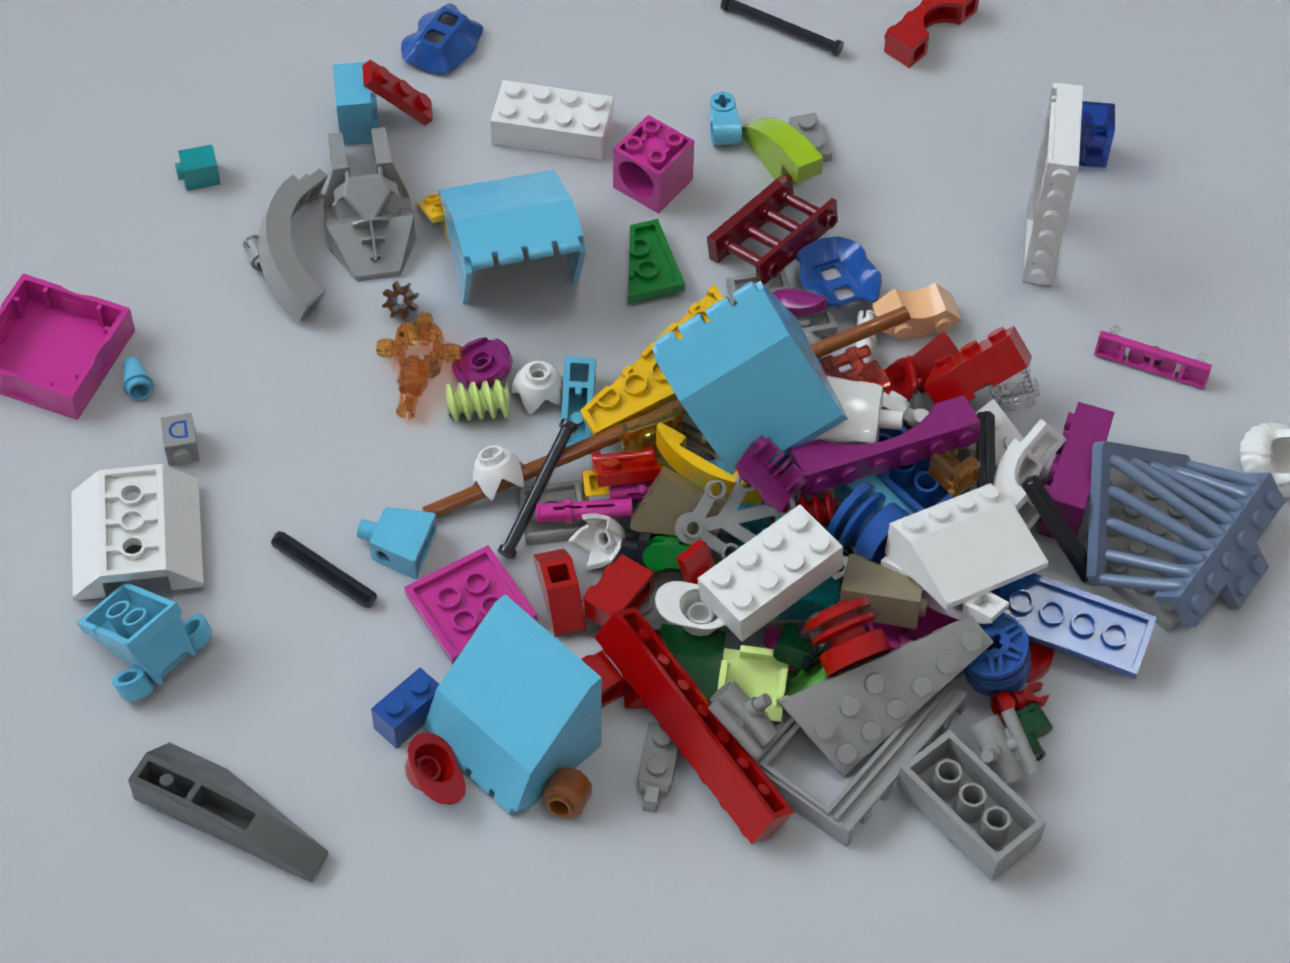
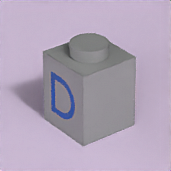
M192 413L161 417L164 448L168 465H183L193 461H200Z

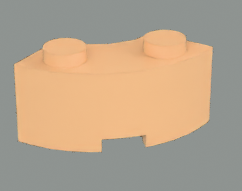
M937 283L915 291H902L894 288L872 304L876 317L902 306L907 308L910 314L909 321L882 331L897 339L946 333L954 325L962 321L952 293Z

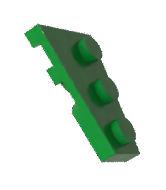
M654 219L630 225L628 304L684 291L685 283L659 220Z

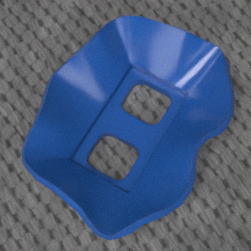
M448 3L435 11L424 14L419 19L417 32L406 36L401 43L402 58L406 63L422 71L435 74L449 73L455 70L475 51L483 32V26L476 21L470 20L466 15L461 14L454 4ZM446 14L458 19L453 26L439 22L442 16ZM430 32H436L445 36L438 44L425 39Z
M837 236L821 238L806 245L796 254L795 258L799 261L801 268L802 286L818 292L823 297H827L828 306L839 308L854 302L875 303L878 300L882 275L868 260L865 249L857 242ZM836 268L841 277L826 280L821 272ZM848 287L854 293V296L840 300L836 297L834 291Z

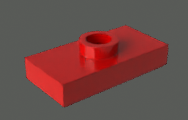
M700 539L676 558L684 580L688 583L698 584V577L715 566L707 543Z

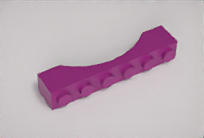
M965 395L936 403L930 413L918 425L904 434L889 440L852 445L819 439L790 448L791 462L789 466L795 463L805 473L803 477L807 482L800 488L804 496L821 493L838 485L850 484L867 476L882 474L899 466L911 465L928 457H936L944 452L968 447L978 442L981 422Z

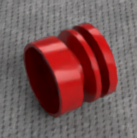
M867 596L836 603L820 611L815 618L804 624L808 634L823 630L821 634L811 639L813 646L826 643L830 646L828 650L819 656V660L828 678L891 650L882 629L866 631L864 627L876 618L875 612L859 616L860 612L871 606Z

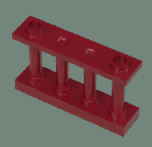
M783 173L707 237L709 259L719 263L726 256L732 254L755 266L757 283L761 281L765 285L796 259L795 257L799 250L818 240L838 222L837 200L831 198L819 208L795 196L792 177ZM789 205L810 217L802 224H799L778 212ZM770 221L791 233L783 240H780L760 228ZM751 237L770 247L771 250L761 257L744 248L741 244Z

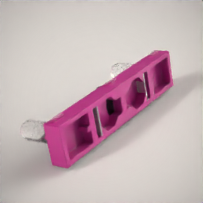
M1116 325L1110 327L1108 332L1101 330L1094 355L1205 389L1212 368V364L1207 363L1208 356L1206 353H1198L1196 358L1192 359L1163 350L1157 346L1147 345L1120 336L1121 329ZM1126 347H1128V355L1124 356ZM1178 363L1182 364L1180 371L1176 372Z

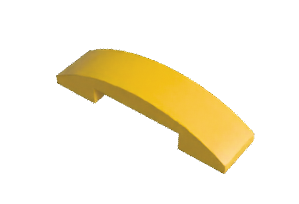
M659 422L656 428V446L669 465L682 477L703 489L711 480L723 481L726 485V494L722 498L727 499L735 487V480L739 475L738 471L736 470L732 475L687 450L686 436ZM741 480V484L744 488H748L750 486V484H747L743 480ZM716 483L711 486V493L714 495L720 493V487ZM756 489L747 492L741 503L762 504L764 502L761 494Z

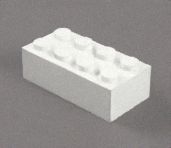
M502 80L490 120L491 143L603 161L613 123L614 96Z
M798 505L698 577L700 599L742 642L842 569L843 546L801 505Z

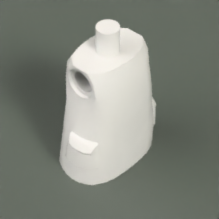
M827 376L848 419L812 441L821 439L841 444H870L878 442L880 428L902 430L904 411L882 409L883 386L875 383Z

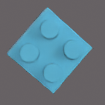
M366 62L333 64L339 132L343 134L344 145L372 143L371 128H379L378 113L372 114V111L378 110L376 94L370 93V90L364 87L362 65Z

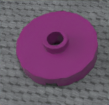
M487 337L478 338L468 342L459 349L456 354L457 359L452 364V369L458 383L462 382L464 388L469 389L470 382H475L478 390H480L483 381H487L491 388L495 380L500 382L504 380L512 368L513 359L508 346L502 340L494 338L495 340H488Z

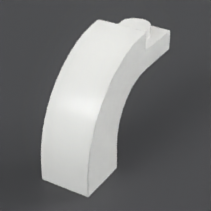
M1042 418L1022 441L1014 438L998 464L993 485L1013 502L1029 530L1041 516L1022 488V482L1029 476H1039L1045 464L1067 440Z

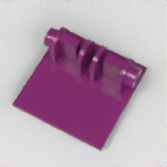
M761 435L750 443L734 468L738 471L740 478L745 483L751 484L761 494L762 500L768 506L774 507L780 514L795 490L800 489L807 480L803 477L805 473L795 463L791 464L785 471H782L791 462V459L788 458L781 465L777 466L775 463L785 453L781 451L771 460L770 458L780 448L769 437L765 438Z

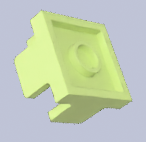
M741 645L740 650L724 648L717 690L728 681L734 680L750 699L752 697L758 698L764 693L768 694L772 699V705L765 709L764 714L772 723L781 724L783 707L777 699L785 696L789 665L776 660L773 655V649Z

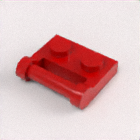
M653 445L643 446V450L609 454H601L600 451L591 452V465L598 487L655 481L661 471Z

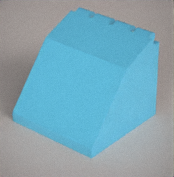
M555 170L439 190L463 304L469 303L472 271L494 267L492 256L496 255L498 256L499 264L506 265L524 262L522 252L524 250H527L529 260L554 256L552 245H557L559 254H566L572 283L579 282L586 254L584 235L573 200Z
M751 281L733 292L732 294L738 303L735 306H732L729 298L725 297L707 308L705 312L710 319L709 322L706 323L703 316L699 313L678 326L683 338L678 340L672 330L653 342L655 346L652 347L655 354L654 358L679 402L732 475L736 471L734 466L750 443L761 435L765 438L769 437L780 448L770 459L772 460L781 451L785 453L782 456L783 458L790 454V448L806 444L848 419L799 321L761 281L756 284Z
M504 594L494 603L437 687L424 729L428 733L440 736L451 746L460 770L466 775L471 773L470 779L489 796L495 792L493 800L508 814L513 815L519 810L525 813L543 797V791L547 783L559 768L569 767L575 769L601 746L602 677Z

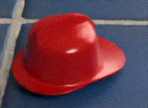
M433 733L416 735L410 741L407 750L408 758L405 764V775L414 788L422 791L435 802L447 805L458 803L465 796L466 784L451 746L443 738Z

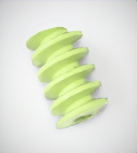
M495 380L493 389H490L488 382L483 381L480 390H478L475 382H470L468 391L465 390L461 382L458 383L456 392H453L450 384H446L448 416L452 414L455 422H459L461 413H464L467 420L471 421L474 412L477 413L480 420H483L486 411H489L492 419H496L498 410L502 411L504 418H508L510 410L507 382L505 388H503L500 381Z

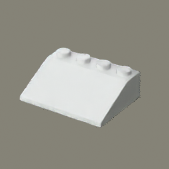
M991 483L889 523L885 554L946 610L1048 567V560L1013 502Z

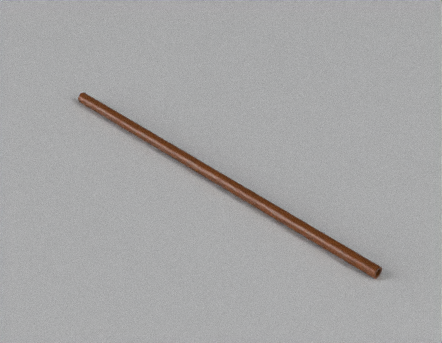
M902 306L811 344V347L818 359L909 321L910 314L907 308ZM677 400L567 446L555 468L656 427L659 422L665 423L687 414V411ZM547 455L521 466L524 481L538 475ZM502 479L496 493L515 486V484ZM476 484L426 505L422 509L425 512L436 513V518L484 499L487 496L480 486Z

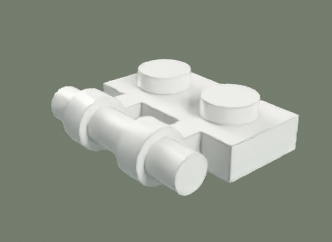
M892 390L889 395L883 392L882 409L904 411L903 422L907 425L915 427L929 414L925 409L915 411L909 408L910 403L907 402V399Z

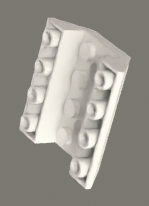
M164 464L105 469L95 472L71 492L74 601L105 598L106 583L168 576L171 590L204 587L198 478ZM132 492L140 494L137 499L132 501L124 499L127 494ZM132 545L142 547L140 551L134 554L125 552Z

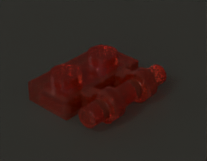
M868 345L859 348L857 346L847 348L845 353L835 357L832 355L823 357L821 362H819L826 376L875 383L883 386V392L890 389L891 381L877 360L868 363L863 361L864 358L871 356V350ZM848 364L852 367V369L840 372L838 369Z

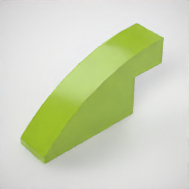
M763 117L741 126L743 138L775 180L784 173L792 177L793 182L799 183L822 174V155L803 134L788 123L773 117Z

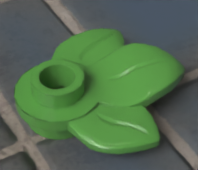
M821 662L806 670L798 668L792 670L787 676V695L790 696L803 690L804 687L829 679Z

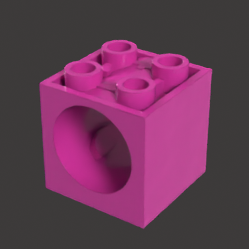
M647 115L613 148V188L659 214L693 180L695 140Z

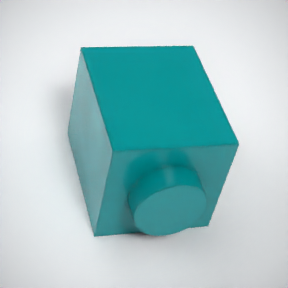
M212 144L178 151L180 162L175 163L178 180L184 179L186 191L221 184Z

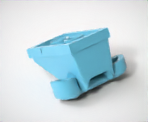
M124 582L77 622L83 633L89 635L131 667V669L117 674L112 680V684L121 698L130 702L144 699L150 695L155 684H163L162 678L187 656L194 657L195 652L208 644L212 635V628L202 614L194 615L183 623L180 617L182 611L176 602L128 582Z

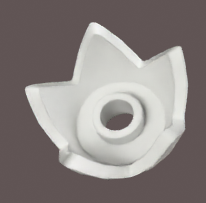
M533 361L518 371L513 380L511 394H520L522 403L529 414L534 413L545 400L562 406L563 378L559 371L551 364L544 361Z
M498 445L486 447L479 452L478 458L475 460L472 471L473 486L478 484L491 501L494 499L502 479L523 488L524 479L521 466L524 464L508 449L501 448Z
M597 513L582 514L581 516L587 524L577 530L568 542L589 552L586 570L597 569L611 562L614 563L620 556L622 539H625L623 528L609 516Z

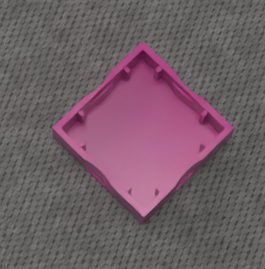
M23 273L0 308V394L78 420L135 332L130 308L98 297L74 293L63 288L61 285Z

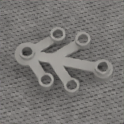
M738 475L735 480V487L718 515L706 518L715 499H720L726 494V485L723 481L711 480L705 485V493L695 510L684 513L677 519L675 533L677 538L685 544L692 545L698 539L706 542L708 548L718 553L721 560L726 558L725 550L727 547H732L734 551L739 549V547L734 543L722 542L708 531L721 528L745 544L756 535L739 525L740 523L769 516L773 518L783 517L795 508V502L791 497L787 503V511L780 514L774 507H770L767 504L736 511L746 493L755 489L751 484L748 488H744L741 484L742 479ZM714 483L720 487V493L716 496L711 493V486ZM691 522L697 526V530L693 535L687 531V526Z

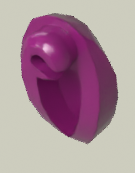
M784 288L773 292L775 297L796 316L812 315L828 307L827 297L806 291Z

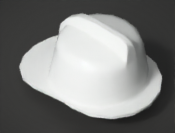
M672 581L663 584L657 590L655 606L660 615L668 622L682 626L691 635L707 636L717 628L725 625L700 599L698 584Z

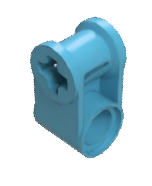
M723 91L713 94L710 98L711 113L709 116L712 145L741 144L742 128L734 96Z

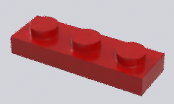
M371 59L362 65L364 87L424 126L433 120L432 102L426 94L420 93L405 80L399 79L384 66L378 65Z

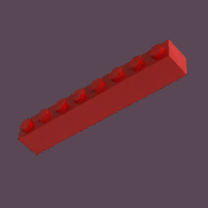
M636 607L615 611L594 637L602 647L603 652L613 661L621 672L622 677L632 686L641 698L642 703L651 711L660 723L661 728L670 736L679 748L682 756L688 760L698 773L701 781L707 785L717 798L720 806L739 827L742 835L751 844L771 838L794 813L792 808L755 760L708 709L711 703Z

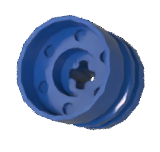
M863 483L840 505L827 531L839 541L843 549H848L855 544L853 554L880 565L881 560L887 556L885 549L889 523L911 514L896 503H890L883 508L886 500L885 495L882 492L875 493V487L870 483Z
M1002 613L990 624L978 623L994 643L963 669L966 681L975 691L988 697L997 692L1007 691L1010 693L1018 691L1025 685L1031 674L1030 646L1025 628L1015 618Z

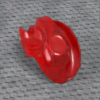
M908 355L906 358L902 357L890 364L871 383L883 386V392L889 395L892 390L905 397L907 402H909L913 395L918 393L916 389L922 385L923 379H918L920 373L919 366L914 358Z

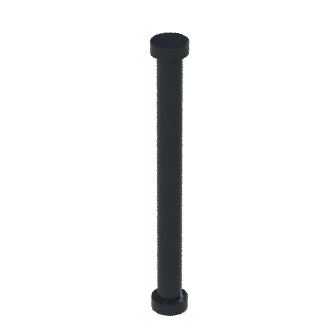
M737 0L721 1L720 8L727 11L730 9L829 50L836 57L840 55L843 49L844 42L839 39L836 41Z
M561 419L559 423L561 429L505 543L500 544L497 550L498 553L507 558L515 559L517 554L515 549L532 517L536 504L539 502L571 435L575 434L578 429V425L568 419Z

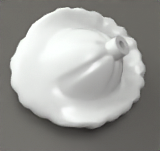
M1273 422L1260 423L1257 426L1251 427L1249 432L1245 433L1244 439L1240 443V464L1243 467V472H1271L1283 498H1289L1290 427L1282 423Z

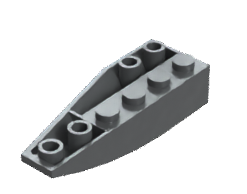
M170 742L146 752L128 779L135 800L310 882L328 855V850L231 771Z

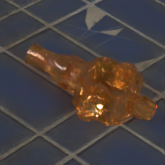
M421 312L417 316L415 323L405 322L399 326L395 341H393V338H383L377 341V355L385 358H392L393 356L396 370L399 372L397 383L401 394L396 414L405 419L406 413L409 411L408 419L414 418L418 397L427 388L428 378L432 379L441 373L443 360L445 362H457L462 357L461 346L449 342L445 344L442 330L434 324L433 316L428 312ZM415 342L429 346V343H433V351H430L429 355H424V359H419V356L409 355V358H405V349H408L409 346H414Z

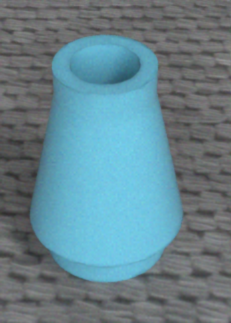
M138 357L125 359L123 362V391L133 400H144L152 392L153 380Z

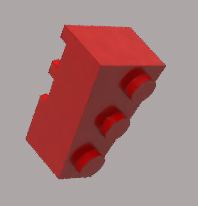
M1015 326L1006 330L1004 327H1000L988 334V338L979 343L977 340H973L965 344L960 349L961 352L952 356L950 353H946L937 358L924 384L933 403L936 404L965 395L969 402L976 398L974 392L991 384L995 387L1028 368L1032 355Z

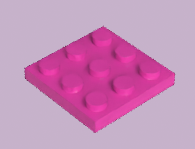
M489 545L404 587L405 595L452 665L494 603L504 594L537 621V613Z

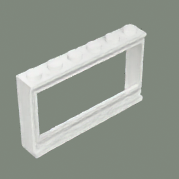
M1052 84L1028 199L1022 282L1038 285H1052L1079 168L1083 86Z

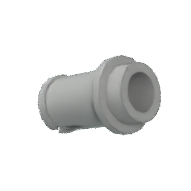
M250 235L246 238L247 241H243V246L251 258L250 264L252 268L263 272L258 254L259 236Z

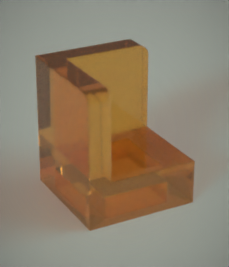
M935 453L931 456L928 474L948 493L956 497L977 482L981 462L973 455L960 462L953 455L943 459L938 453Z

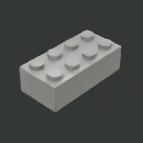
M950 729L900 767L897 788L991 881L1041 841L1046 822Z

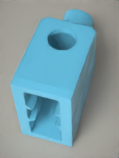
M387 507L383 510L378 523L362 519L357 529V537L370 541L371 558L375 562L417 579L437 533L436 513Z

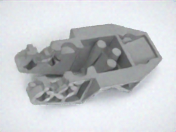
M385 127L371 128L377 174L357 177L350 176V167L347 164L342 132L328 134L332 172L323 207L329 250L356 281L400 276L417 240L410 195L391 159Z

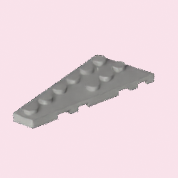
M967 616L933 631L930 635L905 643L900 648L866 660L836 673L835 676L804 687L803 690L790 696L781 697L777 701L840 774L845 776L994 642L973 617Z

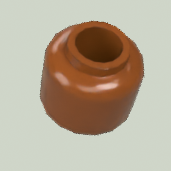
M569 767L559 768L550 778L543 791V801L549 812L558 818L576 817L582 813L592 794V784L588 777L578 769Z

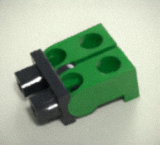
M627 529L625 539H622L620 555L623 554L654 571H661L665 568L680 569L676 558L691 545L681 542L674 535L637 532Z

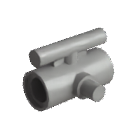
M734 680L728 681L711 697L710 702L712 704L708 709L752 758H756L763 751L762 747L770 742L778 732L777 727L764 714L765 709L772 705L771 697L764 693L758 698L752 697L750 699Z
M1014 707L1001 712L1008 727L1007 729L1004 728L999 714L969 726L981 753L982 761L1006 784L1025 777L1019 760H1022L1028 775L1041 770Z

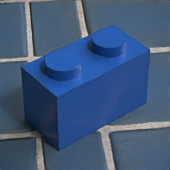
M421 667L418 668L371 708L374 729L397 749L425 725L439 683Z

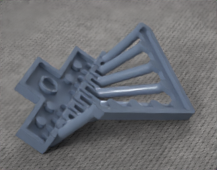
M1108 441L1094 442L1092 449L1086 577L1092 586L1157 591L1153 596L1156 602H1172L1184 626L1196 627L1220 593L1228 608L1240 609L1269 566L1256 542L1284 505L1285 500L1271 472L1241 473L1191 461L1189 456ZM1110 467H1115L1183 515L1191 528L1125 490L1115 487L1110 479ZM1109 498L1120 502L1177 535L1183 545L1117 518H1112L1108 512ZM1107 530H1112L1173 556L1176 563L1112 550L1107 545ZM1106 562L1163 573L1167 579L1105 573Z

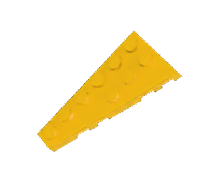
M715 284L707 290V295L700 302H694L688 308V313L677 323L673 322L655 340L672 330L678 340L683 338L678 326L699 313L703 316L706 323L709 322L710 319L705 310L723 299ZM653 342L641 353V357L632 366L628 365L621 371V376L611 386L604 387L580 410L581 416L593 436L649 413L677 399L654 358L655 354L652 347L655 345Z

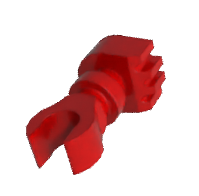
M1033 682L1021 692L1013 691L1008 693L1007 691L992 694L990 696V706L993 714H999L1002 723H1004L1001 712L1013 707L1015 711L1024 709V707H1029V704L1033 702L1041 708L1046 704L1049 695L1035 696L1033 693L1039 692L1043 683Z

